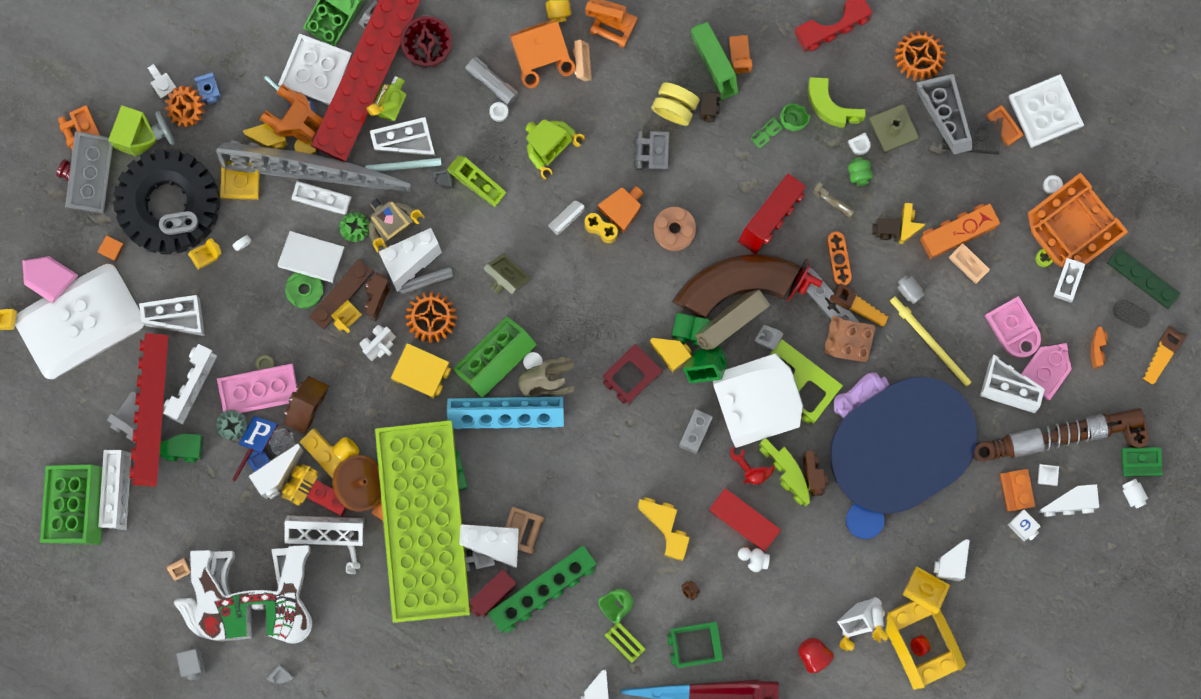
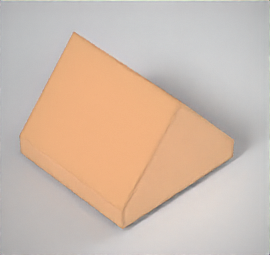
M185 557L166 567L174 581L191 573Z

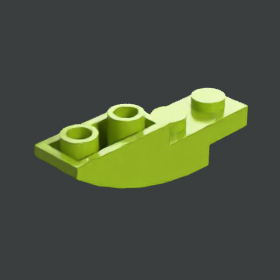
M765 438L759 444L761 447L759 449L766 458L770 457L774 461L772 464L779 472H784L779 478L781 486L787 492L790 490L795 495L793 498L800 506L803 504L806 507L810 503L809 492L798 464L785 447L778 452Z

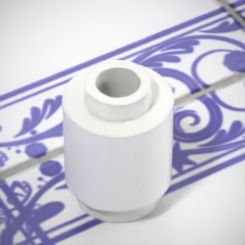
M1134 479L1122 485L1123 493L1131 507L1135 505L1137 509L1147 504L1145 500L1149 498L1140 482L1138 483Z

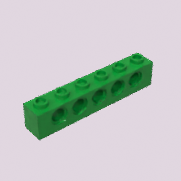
M583 545L488 612L501 633L504 631L509 633L516 628L515 623L520 620L524 622L532 616L531 612L536 608L540 611L548 605L546 601L552 597L555 600L564 594L562 590L567 586L572 588L580 582L578 580L583 575L588 577L595 572L594 567L597 564ZM573 563H578L581 566L579 573L574 574L570 571V566ZM558 574L565 577V582L562 585H557L554 582V577ZM547 586L549 588L548 595H539V587ZM525 597L533 599L531 607L527 608L522 605V600ZM510 608L517 610V616L514 619H509L506 616V612Z

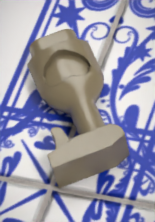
M819 182L814 188L813 194L817 198H823L843 215L852 219L856 211L841 200L830 195L822 183Z

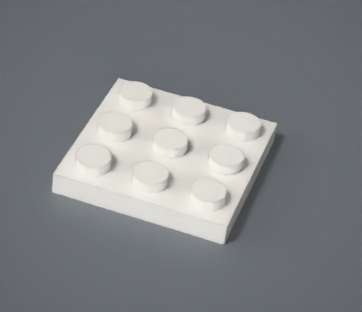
M299 34L278 86L280 87L283 83L296 93L301 92L310 99L330 105L351 60L352 53Z
M1061 74L1008 96L1031 148L1084 126Z

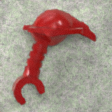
M735 447L731 448L730 458L737 461L746 472L743 474L747 479L743 481L744 484H761L773 474L774 465L770 468L757 467L751 469L744 459V449H742L740 455H735Z

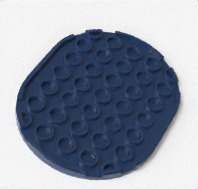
M911 377L889 385L847 413L833 435L830 448V464L838 486L852 502L873 512L898 513L917 506L957 480L970 464L977 443V425L973 411L966 399L955 388L934 378Z

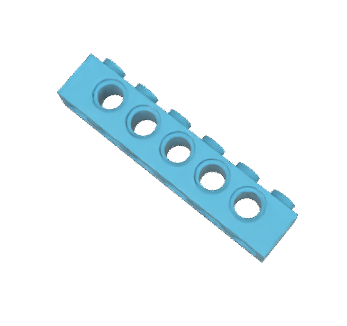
M563 397L451 398L447 400V421H453V429L564 427Z

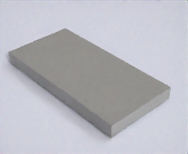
M75 132L65 203L66 208L104 213L113 148L108 141L109 137Z

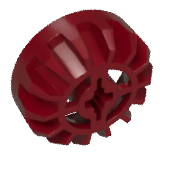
M432 16L418 17L409 22L402 32L401 46L406 59L414 66H421L423 69H427V67L436 68L438 64L447 60L449 53L452 51L451 32L447 25L438 18ZM432 34L437 36L440 42L435 43V39ZM425 36H427V39L429 40L428 51L427 47L425 46ZM417 38L419 45H415V41ZM436 46H440L439 52L432 57V52ZM420 48L425 53L426 58L418 55L415 49Z

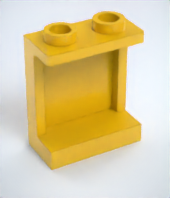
M407 343L391 379L398 384L406 385L434 399L436 395H440L443 389L441 383L444 378H448L451 368H449L450 364L448 361Z

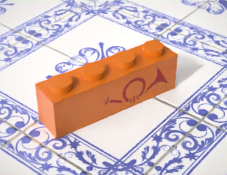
M984 203L973 208V212L968 214L966 211L958 215L957 220L952 222L947 220L941 223L940 228L936 230L930 228L924 231L920 241L929 259L931 260L960 246L962 243L964 244L997 228L1001 223L991 204L986 206Z

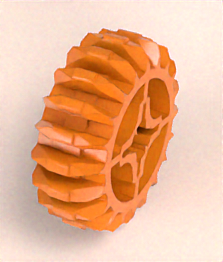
M918 30L916 36L910 32L909 38L904 36L902 38L903 42L899 41V48L895 50V53L899 54L895 56V60L899 61L896 66L903 67L900 72L904 73L906 71V78L913 75V81H916L917 77L924 81L925 76L928 80L932 78V75L937 76V70L941 71L943 68L941 64H944L946 61L942 58L946 55V52L941 51L944 45H938L940 42L939 38L935 41L933 40L934 34L928 37L927 31H924L923 35H921ZM915 43L924 44L922 47L910 46ZM929 47L934 52L935 60L928 54ZM924 50L923 57L916 62L917 56ZM905 52L909 53L908 55L912 58V65L908 63ZM919 65L930 66L926 69H917Z
M425 292L422 293L424 299L416 296L417 303L414 301L410 302L414 308L406 309L407 312L411 313L405 315L407 320H411L406 325L407 327L413 326L409 332L411 334L416 332L414 336L416 339L422 335V342H425L428 337L430 344H432L433 338H436L437 343L440 342L439 336L441 335L444 339H447L445 332L452 334L449 326L456 327V324L451 322L457 320V316L451 315L456 312L455 308H451L453 303L448 302L446 304L447 296L440 300L441 293H438L436 298L433 292H430V297H427ZM434 303L442 306L447 315L437 313ZM429 304L426 312L417 314L423 305ZM432 309V313L434 317H436V319H433L434 321H431L430 324L429 319L426 317L429 316V314H431ZM416 320L427 323L428 332L420 329L416 324ZM446 321L441 329L434 332L435 325L438 322Z

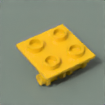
M301 463L299 466H295L291 473L293 477L289 483L287 482L284 485L281 497L289 501L294 499L293 503L299 506L300 503L304 502L307 494L301 492L298 488L309 493L308 490L300 485L303 483L312 488L311 485L303 480L314 484L318 477V471L312 468L308 471L310 466Z

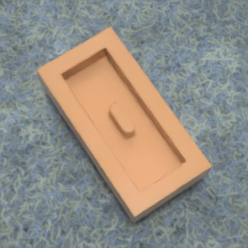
M583 40L574 41L575 74L578 79L590 81L592 78L589 44Z
M963 243L949 256V259L975 284L990 271Z

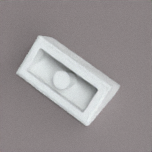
M573 201L548 227L556 235H559L584 212V205L578 201Z

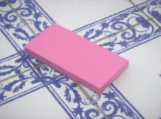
M293 363L217 378L223 412L236 410L244 413L289 404L292 392H297L298 387Z

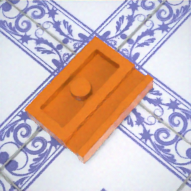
M1028 469L999 474L1007 512L1036 507Z

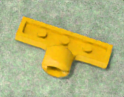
M315 428L300 441L303 447L332 479L337 465L342 460L359 454L358 446L347 437L341 438L334 446H331Z

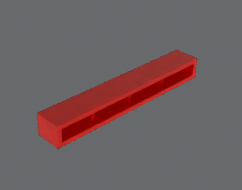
M145 333L144 340L140 339L139 351H143V358L139 357L138 369H142V373L137 376V387H140V394L136 393L135 405H139V410L134 413V423H137V430H133L132 441L136 442V447L131 449V460H134V467L130 466L129 478H133V485L152 487L157 485L168 335Z

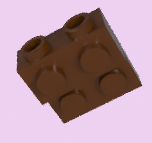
M378 272L373 275L372 279H368L365 286L369 299L364 309L368 318L375 322L391 288L386 276Z
M805 451L803 454V465L808 492L812 496H821L825 493V487L828 485L827 473L824 474L823 469H816L818 466V456L814 455V451Z

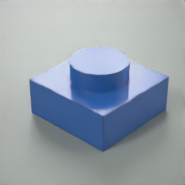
M254 451L247 460L254 472L271 462L265 451L263 453Z

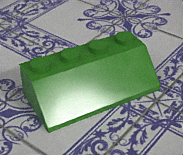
M506 316L452 370L475 393L483 398L537 344L523 328Z

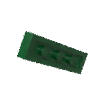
M1120 247L1107 262L1108 265L1166 309H1169L1181 294Z

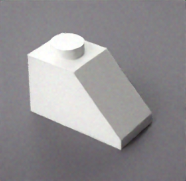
M1069 258L1066 259L1053 297L1072 303L1085 267L1084 263Z
M606 670L600 672L585 690V696H581V699H608Z

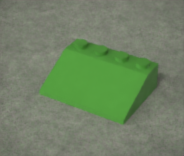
M46 466L40 543L101 545L102 528L98 527L102 481L101 466Z

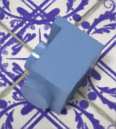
M213 72L194 78L200 96L203 95L202 102L213 104L222 98ZM211 86L209 91H205V88Z

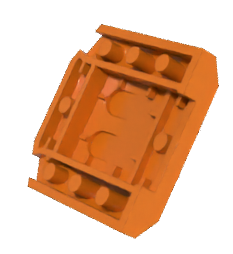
M1079 173L1027 213L1031 234L1053 262L1062 268L1067 258L1084 263L1085 265L1128 233L1119 219L1111 214L1095 194L1092 186L1082 173Z

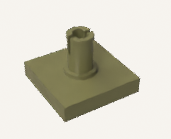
M904 104L869 118L883 153L919 139Z
M504 253L487 263L484 267V270L495 279L490 288L492 291L496 288L494 291L496 294H500L503 288L513 294L531 280V277Z

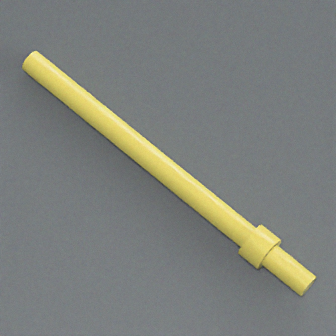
M896 296L893 297L890 302L900 312L899 315L910 323L967 387L971 380L911 314L912 311L907 306L905 307Z

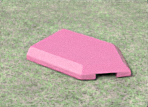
M50 256L22 260L24 285L51 303H54L78 277L76 273Z
M1067 343L1040 347L1021 373L1022 376L1025 375L1045 389L1043 397L1047 400H1051L1072 370Z

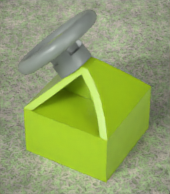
M122 105L108 139L115 150L133 156L144 153L157 140L165 136L171 146H174L176 143L160 111L155 113L159 123L151 126L143 112Z

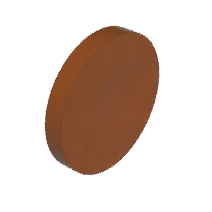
M354 455L342 460L337 465L333 474V489L337 499L344 507L352 511L363 512L376 507L381 502L379 467L373 459L364 455Z

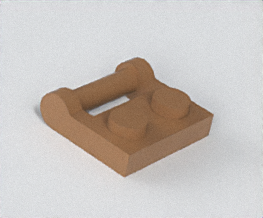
M512 507L505 528L519 529V551L533 555L535 550L533 547L545 518ZM530 519L534 523L527 544L524 546L521 545V541Z

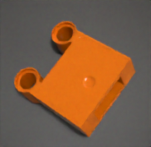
M556 19L509 34L521 70V81L526 87L534 88L539 84V76L533 69L556 62L557 70L564 76H570L575 71V64L569 57L559 23ZM564 62H569L570 68L565 71L561 70V65ZM533 74L534 80L530 83L526 82V76Z

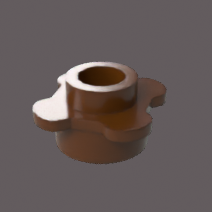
M689 581L681 585L682 592L688 599L695 600L698 597L700 590L694 582Z

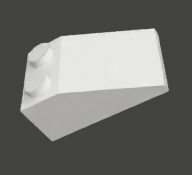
M296 444L249 475V478L265 499H273L280 494L279 490L284 487L304 452L299 444Z

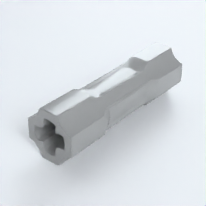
M477 56L472 58L465 67V70L476 79L482 81L507 106L517 97L518 92L489 70L488 66Z

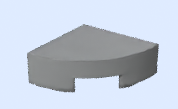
M279 664L266 679L272 683L285 684L293 680L294 677Z

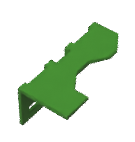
M774 117L762 129L753 134L751 140L761 149L770 140L769 137H774L783 127Z

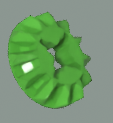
M350 212L344 215L340 221V233L350 242H359L369 233V221L360 212ZM357 219V225L362 229H355L352 233V228L349 225L354 224Z

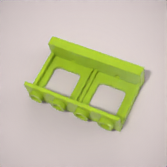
M781 339L769 355L776 353L779 358H782L795 369L793 376L798 391L803 388L806 382L812 381L826 393L813 412L810 413L803 408L801 419L808 424L810 422L814 424L843 385Z

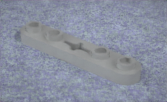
M809 268L808 274L822 280L812 268ZM824 281L820 287L810 283L806 292L831 321L832 316H838L850 321L859 322L849 310L837 304L835 308L839 314L833 309H828L829 304L825 298L830 303H833L830 301V297L834 292Z

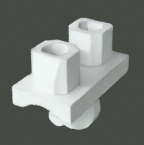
M377 325L373 329V334L376 338L372 342L368 338H364L360 342L363 353L371 361L377 356L381 358L385 353L390 356L392 353L389 349L393 345L392 341L396 338L387 326L384 328Z

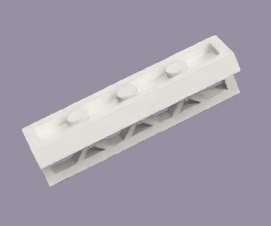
M104 450L99 528L127 529L129 473L131 466L130 452L123 450Z
M287 515L285 519V543L363 546L365 518ZM289 529H298L302 535L298 538H289ZM311 529H316L321 536L317 539H312L307 533ZM330 530H336L341 536L337 539H331L327 533ZM349 531H359V540H350L346 534Z

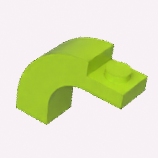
M809 78L808 98L814 112L823 121L841 128L845 127L846 121L852 124L864 121L865 109L841 108L832 102L828 93L829 78Z

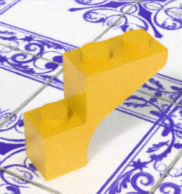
M644 497V500L640 499L638 504L639 510L665 536L666 551L664 556L683 561L690 537H687V533L675 530V533L671 532L677 509H673L674 505L663 503L662 505L655 504L654 499Z

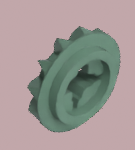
M236 410L224 411L217 418V432L222 438L230 441L239 439L245 434L247 429L246 418ZM228 419L232 423H237L234 427L235 432L231 428H226L228 426Z

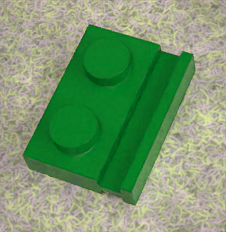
M1161 447L1121 449L1123 477L1163 475Z

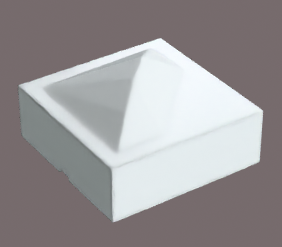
M1040 464L1037 484L1057 486L1059 466Z

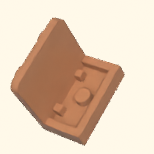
M832 316L824 353L836 358L866 362L869 358L876 329L875 326Z

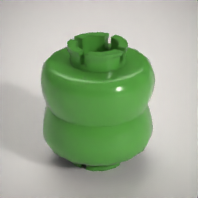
M863 157L852 159V163L848 165L850 181L857 184V186L869 184L868 181L873 179L871 163L869 160H863Z

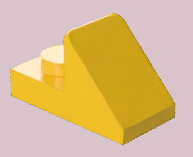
M911 203L903 205L899 244L905 243L925 227V224L911 222L914 221L915 210L912 209L913 204Z

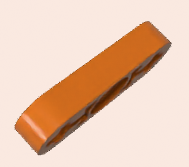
M832 232L827 239L833 279L836 285L843 284L847 286L852 279L845 237L840 232ZM834 236H837V239H841L838 243V248H843V250L832 252V250L836 249L835 243H831ZM837 254L843 255L845 258L844 263H835L834 256ZM846 266V269H843V275L848 278L845 282H842V280H838L841 274L840 268Z

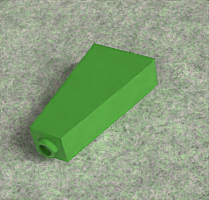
M709 23L696 25L691 29L692 40L717 93L721 94V101L738 94L736 74Z

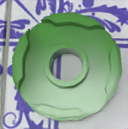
M297 272L288 278L285 287L288 300L294 306L302 309L311 308L319 303L324 290L321 279ZM302 285H308L310 287V290L307 294H301L299 292V288Z

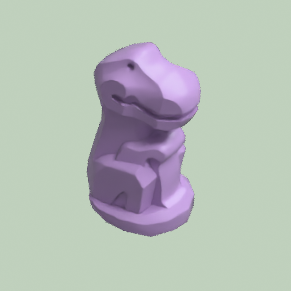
M877 372L865 375L850 391L836 395L834 398V412L844 418L857 405L888 387L889 383L886 377L880 378Z

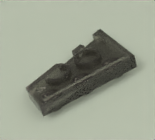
M1003 117L997 118L996 121H982L979 124L968 126L972 139V150L966 152L999 155ZM943 137L942 149L951 150Z

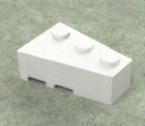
M425 117L370 131L375 151L435 156Z
M431 228L379 251L397 292L409 279H413L420 269L425 268L442 253Z
M197 295L139 303L141 321L145 326L205 336L201 302Z
M993 355L988 364L980 396L1036 413L1041 405L1045 389L1025 375L1022 376L1012 366L1006 365L999 360V357Z

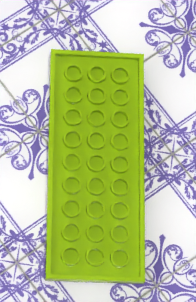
M453 421L376 428L375 434L393 623L471 615L465 547L459 545L462 514Z

